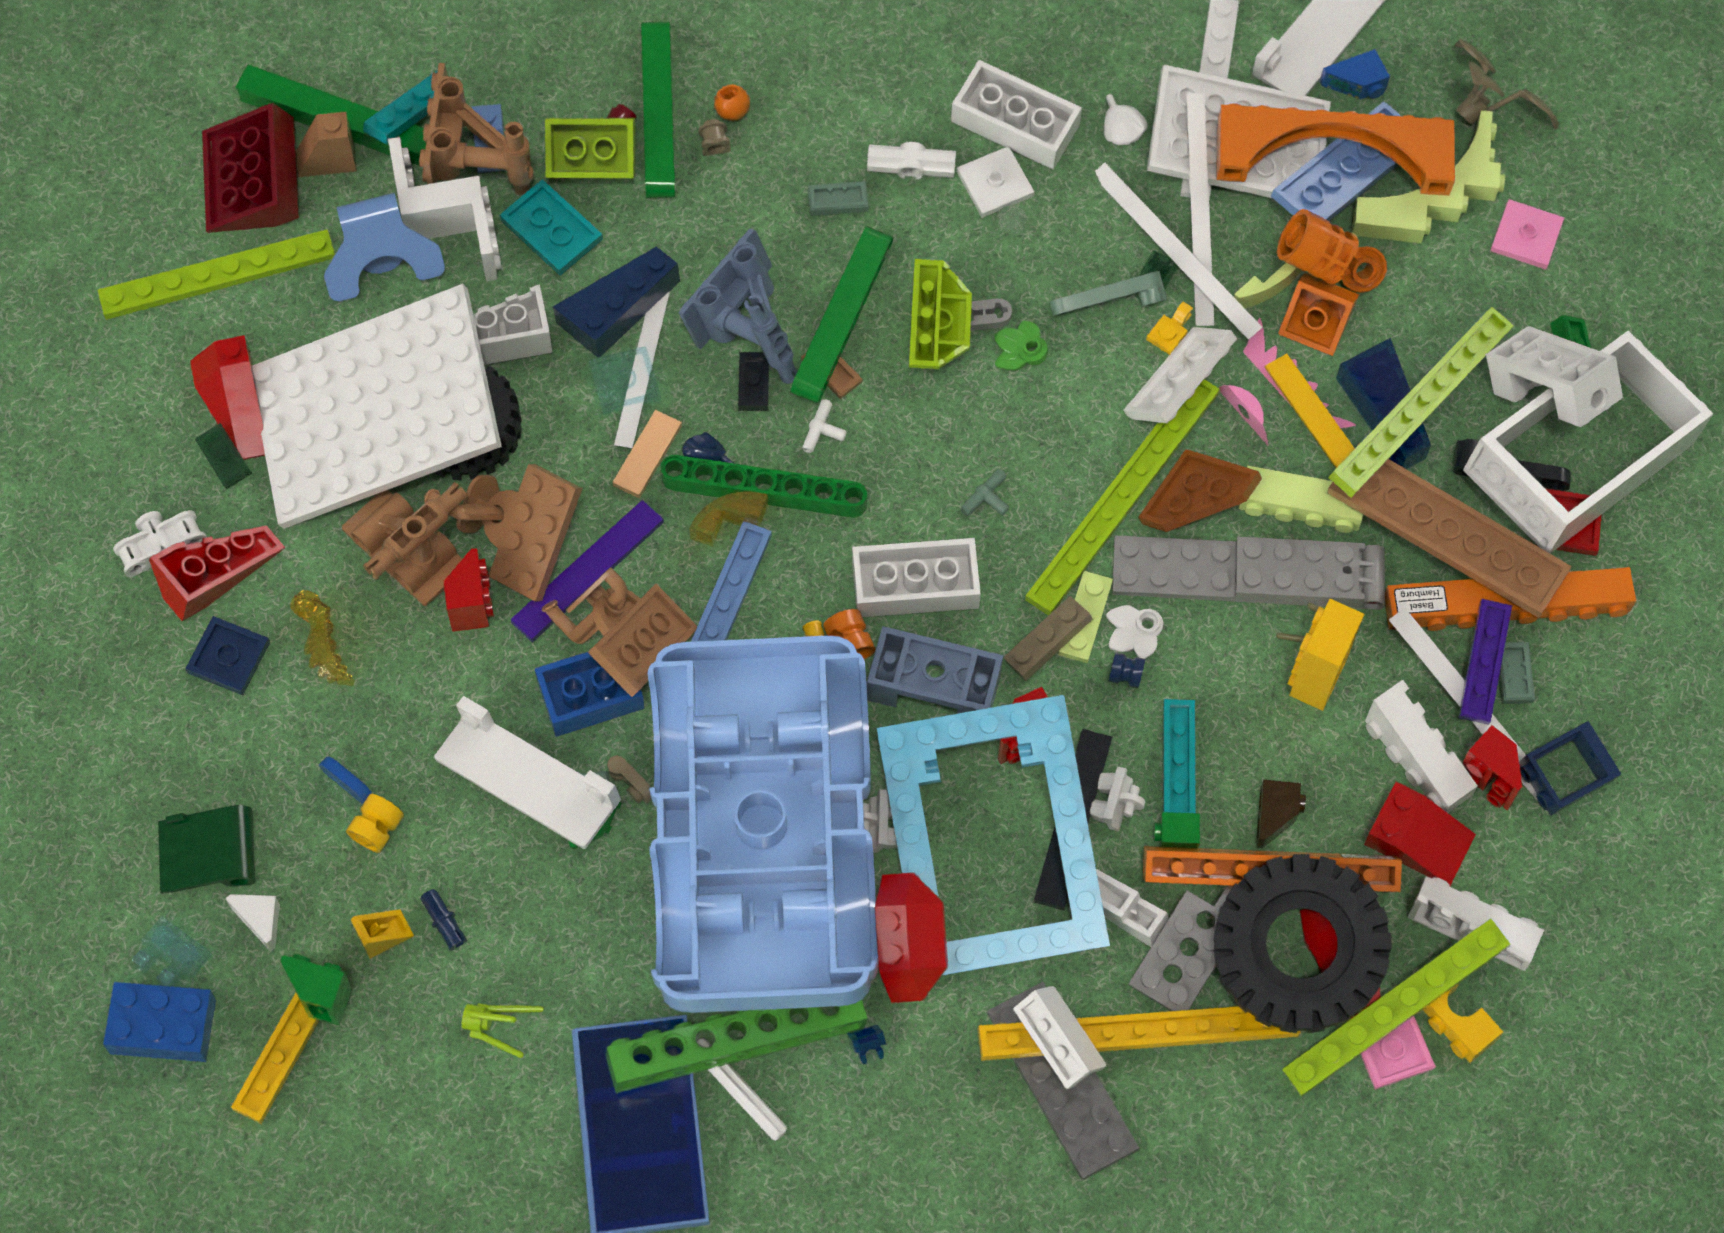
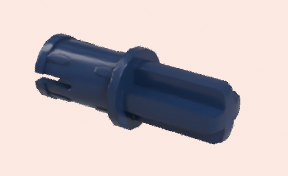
M431 889L425 892L420 897L421 901L434 921L432 927L438 929L448 949L453 951L455 949L454 946L458 948L465 944L468 940L454 919V912L448 911L436 890Z

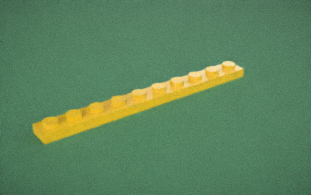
M1239 1006L1076 1018L1098 1052L1298 1037L1301 1033L1300 1031L1297 1033L1281 1031V1028L1273 1025L1268 1027L1256 1021L1254 1015L1249 1012L1245 1013ZM1022 1022L979 1025L977 1029L981 1061L1044 1056Z

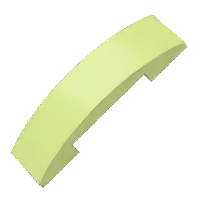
M1285 263L1264 283L1254 276L1234 294V298L1244 308L1260 304L1285 289L1302 270Z

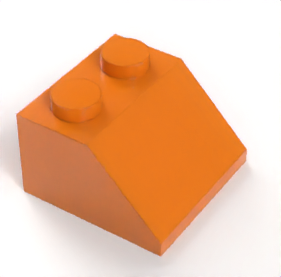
M1304 273L1298 281L1278 334L1333 356L1351 317L1359 294L1335 284H1327L1320 278Z

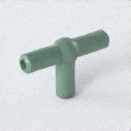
M998 469L984 484H980L976 488L975 493L961 506V512L969 516L985 501L1000 515H1004L1009 510V505L995 495L993 491L1006 478L1005 472Z

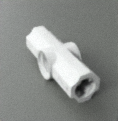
M906 142L900 147L869 145L867 171L898 173L901 178L914 176L916 179H920L923 175L954 178L956 151L925 149L922 144L917 142Z

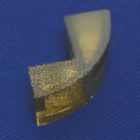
M736 492L715 499L706 505L692 521L689 527L690 539L713 547L723 521L741 526L744 521L760 527L768 507V495L758 492Z

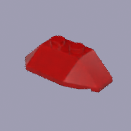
M915 872L882 875L875 904L879 973L891 1003L924 1001L948 968L944 902Z

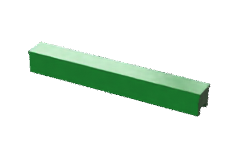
M247 64L235 86L240 101L258 108L273 102L293 116L294 121L311 126L316 115L346 112L354 143L391 156L389 143L385 144L363 131L364 122L379 111ZM414 124L397 137H400L402 148L408 147L410 162L420 166L421 149H426L427 141L423 139L424 128Z

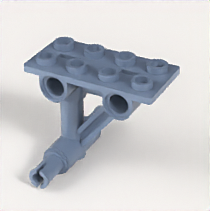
M750 228L739 239L727 256L721 260L709 277L703 281L692 297L685 302L679 311V315L694 344L699 349H702L710 338L720 343H727L738 335L760 345L769 365L777 369L783 383L789 384L794 381L792 372L796 376L798 370L792 362L794 354L787 341V334L782 331L775 314L772 312L768 298L774 291V285L768 274L772 264L756 230ZM743 302L751 318L742 315L738 310Z

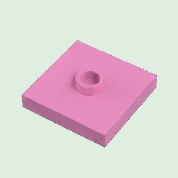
M1508 199L1490 251L1547 269L1564 217Z

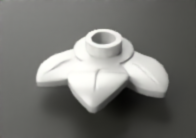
M1125 605L1114 608L1106 614L1107 619L1117 628L1114 630L1109 641V648L1111 650L1121 653L1134 650L1137 657L1144 659L1154 653L1157 648V636L1163 628V619L1158 612L1152 609L1139 611L1132 606ZM1149 620L1153 623V627L1150 629L1144 628L1142 622Z

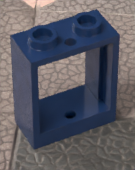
M1589 721L1530 752L1519 761L1522 777L1527 783H1531L1537 793L1538 803L1551 816L1613 782L1621 775V772ZM1573 741L1597 780L1560 800L1536 761Z

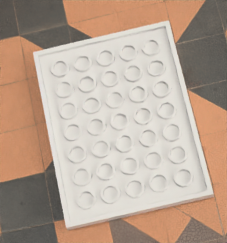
M463 284L252 366L264 429L261 435L278 525L283 529L502 447L468 288Z

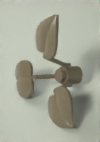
M1461 38L1454 46L1465 48L1467 52L1479 61L1481 66L1479 67L1472 61L1468 63L1475 85L1467 95V98L1456 109L1461 116L1473 125L1478 120L1481 110L1494 111L1514 99L1522 97L1545 111L1549 115L1554 129L1557 130L1559 122L1552 110L1542 99L1527 89L1520 90L1488 107L1487 105L1491 101L1484 95L1488 87L1502 97L1505 95L1499 85L1490 76H1487L1489 70L1495 73L1496 69L1488 58L1472 44Z

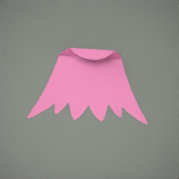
M1259 318L1257 322L1262 328L1249 339L1243 353L1288 402L1264 368L1266 364L1276 360L1277 347L1273 346L1265 352L1264 329L1261 318ZM1291 359L1297 367L1296 359ZM1307 381L1315 392L1318 384ZM1233 385L1220 386L1219 389L1222 395L1268 445L1267 435L1263 427V410L1257 398L1241 387ZM1239 404L1246 409L1249 419L1245 418L1240 412ZM1332 416L1340 428L1356 426V424Z

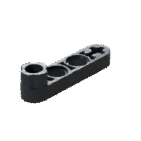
M1465 439L1456 442L1453 472L1456 475L1468 476L1463 469L1478 444L1477 440ZM1517 460L1544 488L1559 491L1570 489L1571 471L1567 468Z

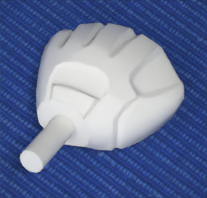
M1107 95L1106 100L1110 108L1107 110L1104 122L1105 139L1116 145H1128L1139 140L1148 126L1145 118L1132 106L1116 105L1113 95Z

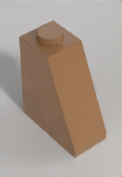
M346 112L316 115L296 150L298 177L357 171L355 146Z

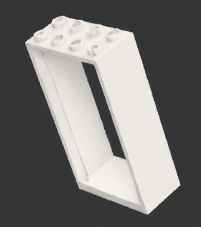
M1629 331L1602 349L1601 352L1616 357L1620 380L1674 431L1673 434L1568 512L1504 448L1556 409L1553 389L1549 388L1483 436L1463 469L1541 549L1548 553H1552L1693 445L1713 415L1705 403L1688 390L1685 384L1678 380Z

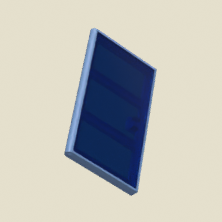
M687 1015L583 1027L572 1030L591 1233H649L710 1225L693 1073L616 1093L606 1059L607 1047L611 1046L612 1042L622 1038H629L630 1041L643 1038L642 1036L645 1033L653 1030H661V1032L674 1030L676 1025L688 1022ZM669 1046L665 1049L671 1056H677L682 1053L681 1049L677 1046ZM638 1054L634 1057V1060L639 1064H646L651 1060L645 1054Z

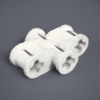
M190 510L184 511L161 522L163 517L158 511L148 512L139 517L135 525L142 532L122 539L113 547L114 553L120 556L125 566V575L127 577H134L151 568L150 557L175 543L185 542L186 544L201 542L202 538L207 537L204 532L200 531L196 523L197 516L195 512Z

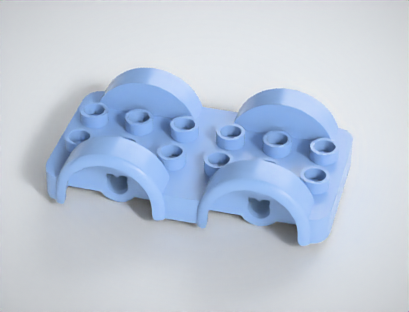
M839 636L681 642L663 648L657 654L656 661L649 666L648 681L651 694L654 735V787H649L653 804L657 808V839H654L650 845L656 910V967L651 969V974L656 987L662 991L664 1002L680 1012L698 1013L845 1006L862 1000L869 993L870 981L874 980L878 972L873 844L869 831L864 829L863 800L870 793L871 774L866 669L863 656L856 652L855 646L849 640Z

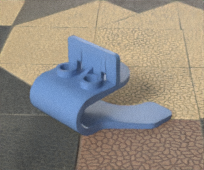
M395 193L336 207L344 240L324 272L329 296L334 301L354 298L359 294L358 280L362 270L370 273H383L393 270L402 260H405L411 265L416 277L420 280L438 277L444 272L445 265L439 245L402 222Z

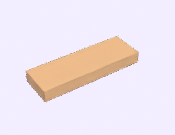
M655 410L613 480V486L640 499L681 429L682 422Z

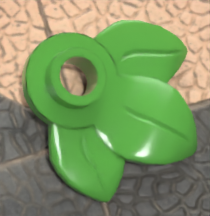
M1023 320L1018 330L1004 328L994 335L997 345L1003 350L1002 354L995 361V365L1000 369L1018 370L1027 363L1039 365L1047 357V343L1041 338L1040 328L1031 321ZM1036 347L1035 350L1029 351L1030 348Z

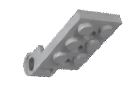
M1228 885L1215 906L1187 890L1128 985L1169 1011L1189 1010L1216 967L1213 941L1216 921L1220 908L1223 906L1226 896L1233 886ZM1202 913H1209L1214 917L1215 924L1210 929H1202L1197 924V917ZM1188 939L1195 941L1199 948L1198 952L1193 956L1184 955L1180 950V945L1183 941ZM1170 966L1179 968L1182 978L1176 983L1167 982L1163 976L1166 968Z

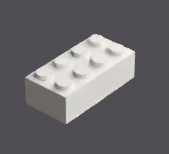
M978 60L952 103L951 122L1004 147L1009 146L1012 151L1054 170L1080 126L1082 107Z
M975 538L852 547L856 609L861 612L862 617L979 609L981 593Z

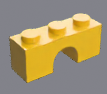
M1457 984L1425 1007L1423 1011L1430 1018L1428 1022L1431 1028L1439 1035L1444 1033L1452 1042L1450 1047L1455 1055L1460 1059L1466 1058L1471 1063L1499 1040L1503 1030L1483 1008L1467 1017L1458 1016L1453 1013L1448 1006V997L1455 992L1459 985Z

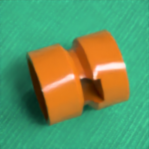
M858 609L838 612L824 622L823 627L827 636H839L849 640L855 646L856 652L861 654L864 660L874 654L876 648L870 634L864 632L866 624Z

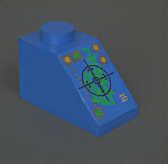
M1374 49L1324 67L1320 83L1323 87L1360 100L1366 97L1374 99L1385 92L1390 75Z

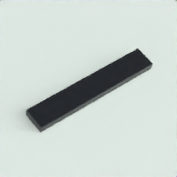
M1082 729L1075 757L1087 823H1089L1091 805L1097 795L1099 777L1104 770L1112 737ZM1054 827L1034 903L1064 911L1068 893L1056 827Z

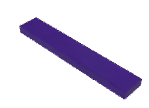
M641 500L547 586L542 601L531 600L510 619L511 623L533 643L554 623L546 612L541 610L545 604L552 600H557V605L562 612H567L566 609L608 568L612 567L614 569L664 523V519Z

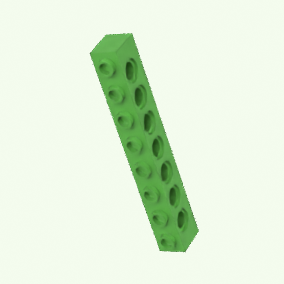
M862 1000L851 1005L832 1006L837 1011L832 1016L824 1014L821 1011L822 1007L736 1011V1014L728 1016L715 1014L706 1018L705 1022L697 1024L684 1022L676 1025L674 1030L666 1032L653 1030L647 1032L642 1036L643 1038L631 1041L629 1038L618 1039L612 1042L611 1046L607 1047L606 1059L615 1091L619 1093L864 1029L868 1019ZM801 1014L805 1017L806 1021L798 1024L793 1022L790 1016ZM770 1022L775 1026V1029L767 1032L762 1030L759 1024ZM739 1030L744 1034V1037L735 1040L728 1035V1032ZM700 1038H708L713 1042V1045L703 1048L696 1041ZM669 1046H677L681 1049L682 1053L677 1056H671L665 1049ZM638 1054H645L651 1060L646 1064H639L634 1060V1057Z

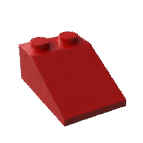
M1396 781L1364 845L1383 855L1397 856L1402 860L1403 865L1431 879L1434 877L1440 878L1451 886L1476 834L1425 795Z

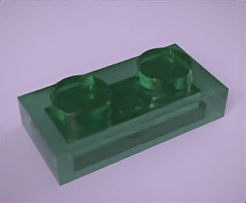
M221 423L195 438V441L226 489L252 474Z

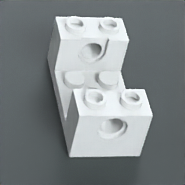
M1527 326L1486 354L1494 395L1517 402L1523 399L1528 394V391L1534 387L1541 385L1553 389L1558 419L1578 427L1586 425L1590 420L1623 398L1615 356Z

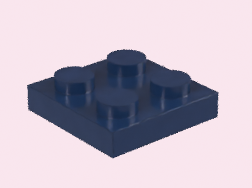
M213 616L185 670L190 675L243 695L270 644V640L268 637Z

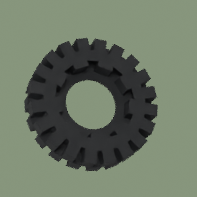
M1293 854L1292 858L1283 859L1280 856L1268 860L1266 865L1260 868L1256 866L1243 875V879L1238 884L1235 883L1227 894L1223 906L1220 908L1213 940L1216 968L1219 969L1221 975L1220 980L1227 993L1230 992L1235 998L1234 1002L1245 1013H1251L1256 1017V1021L1268 1027L1273 1025L1281 1028V1031L1297 1033L1298 1031L1315 1033L1324 1031L1325 1028L1331 1026L1337 1027L1349 1021L1353 1015L1359 1013L1371 1001L1386 975L1392 946L1391 933H1389L1387 926L1389 920L1384 906L1380 907L1377 901L1378 895L1369 883L1364 885L1359 880V874L1348 866L1343 869L1335 865V860L1323 856L1320 859L1309 858V854ZM1304 908L1320 913L1331 923L1336 932L1338 948L1334 961L1323 973L1311 978H1295L1284 974L1273 964L1267 951L1266 939L1270 926L1277 917L1292 909Z

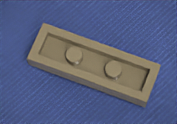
M1069 596L1007 653L1003 659L1020 677L1027 681L1091 622L1093 618L1086 609Z

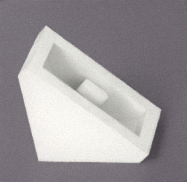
M230 894L225 898L230 908L270 952L275 949L280 907L276 896Z

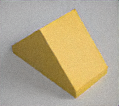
M401 909L358 915L351 919L356 934L369 959L414 936Z

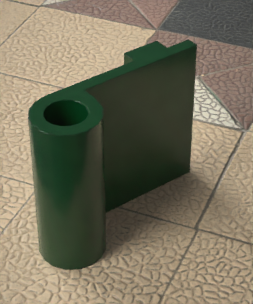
M233 805L189 815L184 813L166 816V820L158 821L161 894L216 883H222L229 887L248 886L255 883L253 809L251 807Z

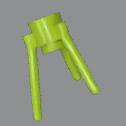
M478 1003V1005L467 1004L463 1012L461 1026L462 1029L470 1030L471 1038L481 1039L509 1054L522 1058L524 1056L523 1052L483 1033V1030L489 1031L492 1021L516 1022V1017L495 1014L493 1012H543L544 1007L530 1005H486Z

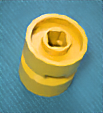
M369 794L360 808L362 815L354 817L346 829V833L356 843L375 853H381L390 839L388 832L395 831L404 814L397 806L376 794Z

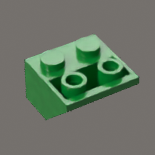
M293 954L292 957L282 955L280 962L308 1017L340 1026L352 992L342 968L328 962L323 963V966L311 963L310 958L300 954Z

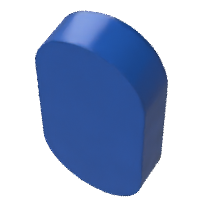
M326 756L319 764L320 769L361 804L365 802L369 794H372L370 789L361 780L332 757Z

